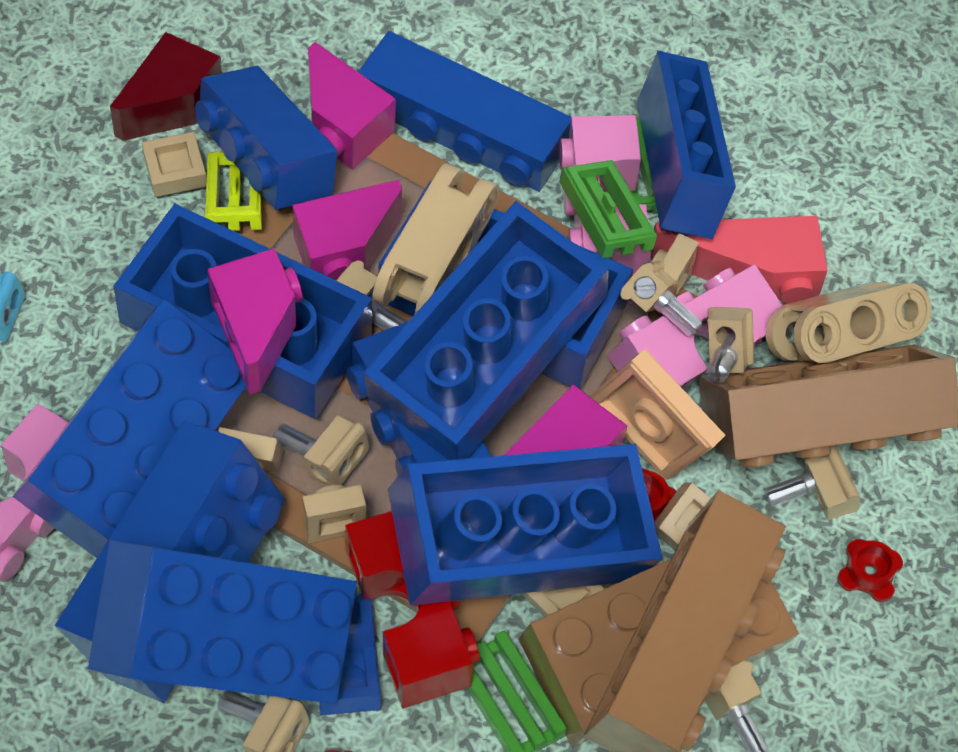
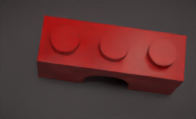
M392 511L346 524V553L363 599L372 600L382 596L394 595L409 601ZM459 600L414 605L418 612L412 620L401 626L383 631V657L402 709L471 687L473 664L480 662V656L471 629L469 627L460 629L454 613V610L460 608Z

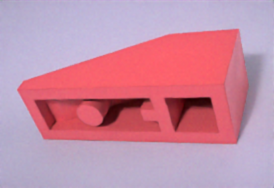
M818 216L723 219L720 221L713 239L695 235L686 236L699 242L691 273L693 276L709 281L730 267L735 274H738L755 264L779 301L789 304L819 296L828 269ZM655 222L654 231L657 238L654 248L651 250V260H653L659 249L668 252L678 234L670 230L661 229L659 222Z

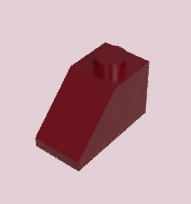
M165 32L110 105L114 136L125 141L197 124L195 106L200 101L201 78L222 73L221 56Z

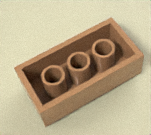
M916 344L867 351L828 363L797 361L749 368L745 370L744 374L729 373L723 383H720L719 378L717 383L709 379L708 375L699 376L702 410L725 434L714 448L723 452L726 457L739 460L740 465L745 467L772 464L775 462V454L796 452V457L798 458L822 457L831 454L830 446L851 443L853 449L859 450L880 448L887 445V437L907 435V440L910 441L934 440L942 437L941 429L958 427V385L955 357Z
M720 490L713 495L689 522L583 737L611 752H681L682 749L686 752L690 751L706 720L705 716L697 712L709 693L714 695L718 693L732 667L733 660L725 657V654L736 637L742 639L746 635L758 613L759 605L751 601V599L760 588L762 582L770 583L784 558L785 550L777 545L784 533L785 525Z
M671 559L531 622L518 640L546 696L567 727L566 737L572 748L589 740L583 737ZM772 580L769 584L762 582L760 588L751 599V601L759 605V610L748 632L742 639L736 637L725 654V657L733 660L732 666L742 661L754 662L775 652L799 634Z

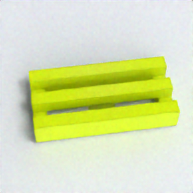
M223 152L208 153L205 218L217 224L228 222V229L232 231H240V222L250 221L251 230H262V194L259 191H255L250 185L249 206H240V169L233 161H229ZM220 165H230L228 207H219Z

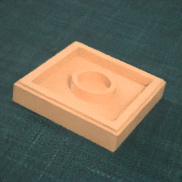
M645 348L590 396L627 425L625 438L631 444L637 445L638 452L666 480L711 450L725 436L718 426Z

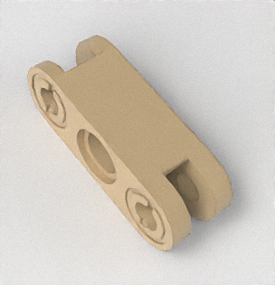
M444 163L436 173L385 259L375 282L372 296L373 301L387 306L397 295L416 303V314L475 247L495 208L500 190L499 185L481 178L471 193L468 194L460 190L464 175L463 170Z
M869 282L785 304L775 309L766 325V341L771 352L782 360L828 363L919 336L928 326L931 317V303L925 290L915 283L891 284L889 282ZM905 303H906V305H907V315H906V317L904 318V316H905ZM790 323H793L795 325L794 340L790 343L786 337V329Z

